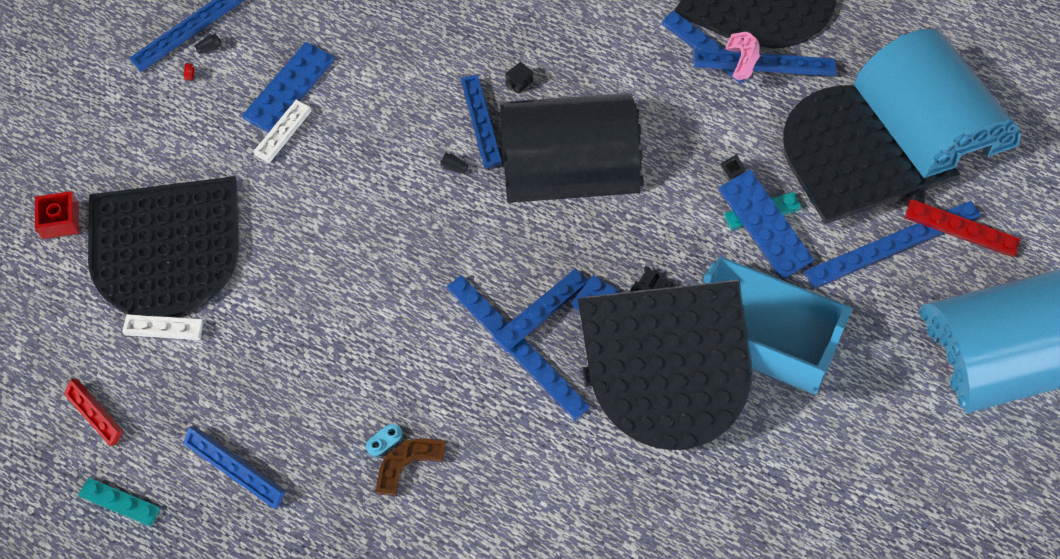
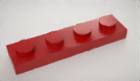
M77 378L71 379L64 395L109 446L116 445L124 430Z

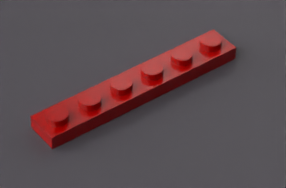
M913 199L909 201L904 219L1010 257L1016 256L1020 243V238Z

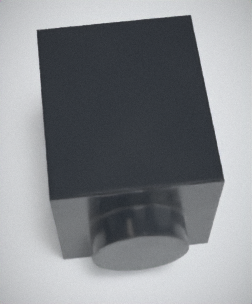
M519 62L505 73V84L509 90H514L518 94L533 83V72L525 64Z
M737 154L720 163V168L728 181L746 172Z

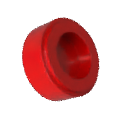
M185 63L184 79L192 81L195 73L194 64Z

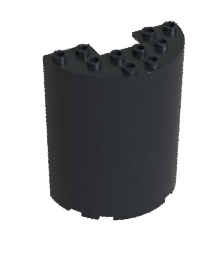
M631 92L500 102L507 203L640 193V187L644 186L643 175H640V171H642L641 161L643 159L642 150H639V145H641V124L638 122L639 108L634 103Z

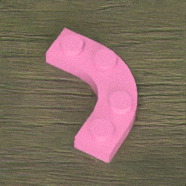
M748 32L731 34L725 47L727 51H741L739 63L733 74V77L737 80L748 79L753 73L756 61L760 57L759 41Z

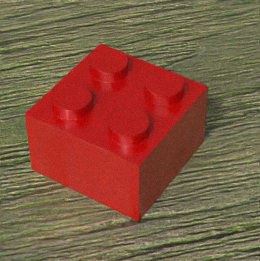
M72 191L35 196V230L42 239L79 234V202Z

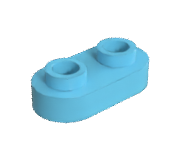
M389 424L376 433L366 443L368 454L374 458L381 457L400 443L403 438L401 428L396 424ZM395 431L394 435H389V432ZM374 444H380L379 447L373 448Z

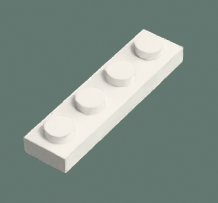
M295 100L253 151L254 155L270 163L311 113V108Z
M126 315L122 332L124 335L200 340L204 322L202 319Z

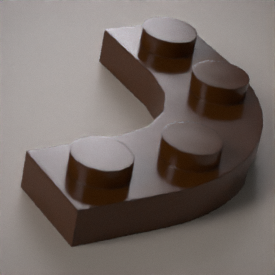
M425 438L411 439L401 443L392 452L390 451L380 466L375 490L376 494L396 497L401 473L408 464L414 461L424 460L443 463L446 441Z

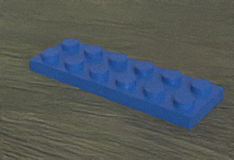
M305 42L242 114V118L269 133L294 101H300L335 60L334 56Z
M751 170L744 172L718 188L720 194L781 280L788 278L814 262L812 255Z

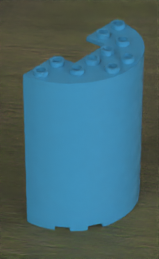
M918 29L914 32L900 35L896 40L877 52L857 74L854 86L923 178L956 168L961 155L984 148L983 153L986 157L1019 145L1021 132L1018 125L947 38L937 30Z
M719 256L716 262H712L709 271H706L703 282L713 283L740 279L752 370L816 395L853 308Z
M1060 269L926 303L920 308L919 314L921 319L925 320L929 337H932L935 343L940 342V345L944 346L947 352V361L954 368V372L950 377V386L953 390H956L958 404L961 408H964L965 413L1060 389Z

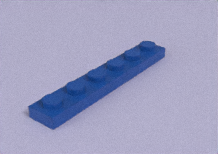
M675 11L662 20V25L693 49L727 51ZM722 69L724 72H726L728 75L734 78L733 74L735 70ZM745 79L735 80L741 84Z
M478 74L460 78L484 170L502 166Z
M574 269L493 336V341L507 353L579 293L589 280L577 269Z
M195 425L188 428L183 441L184 445L273 509L280 506L286 492L285 489Z

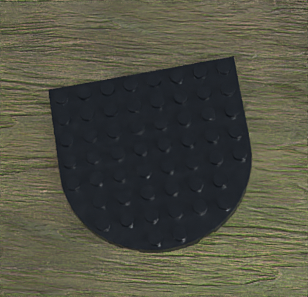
M681 0L674 11L684 19L730 39L731 34L748 32L758 39L760 47L779 49L798 45L807 41L808 38L816 33L818 34L830 21L837 0Z
M854 85L832 86L808 95L793 108L784 126L782 140L786 161L824 224L957 180L961 175L956 168L923 178Z
M236 176L89 194L88 268L91 279L100 295L118 311L126 315L175 318L185 315L213 299L232 276L238 261L240 246Z
M740 279L578 298L592 387L601 408L613 424L622 432L636 441L651 447L666 450H684L699 447L713 441L726 432L737 420L747 403L752 384V360Z

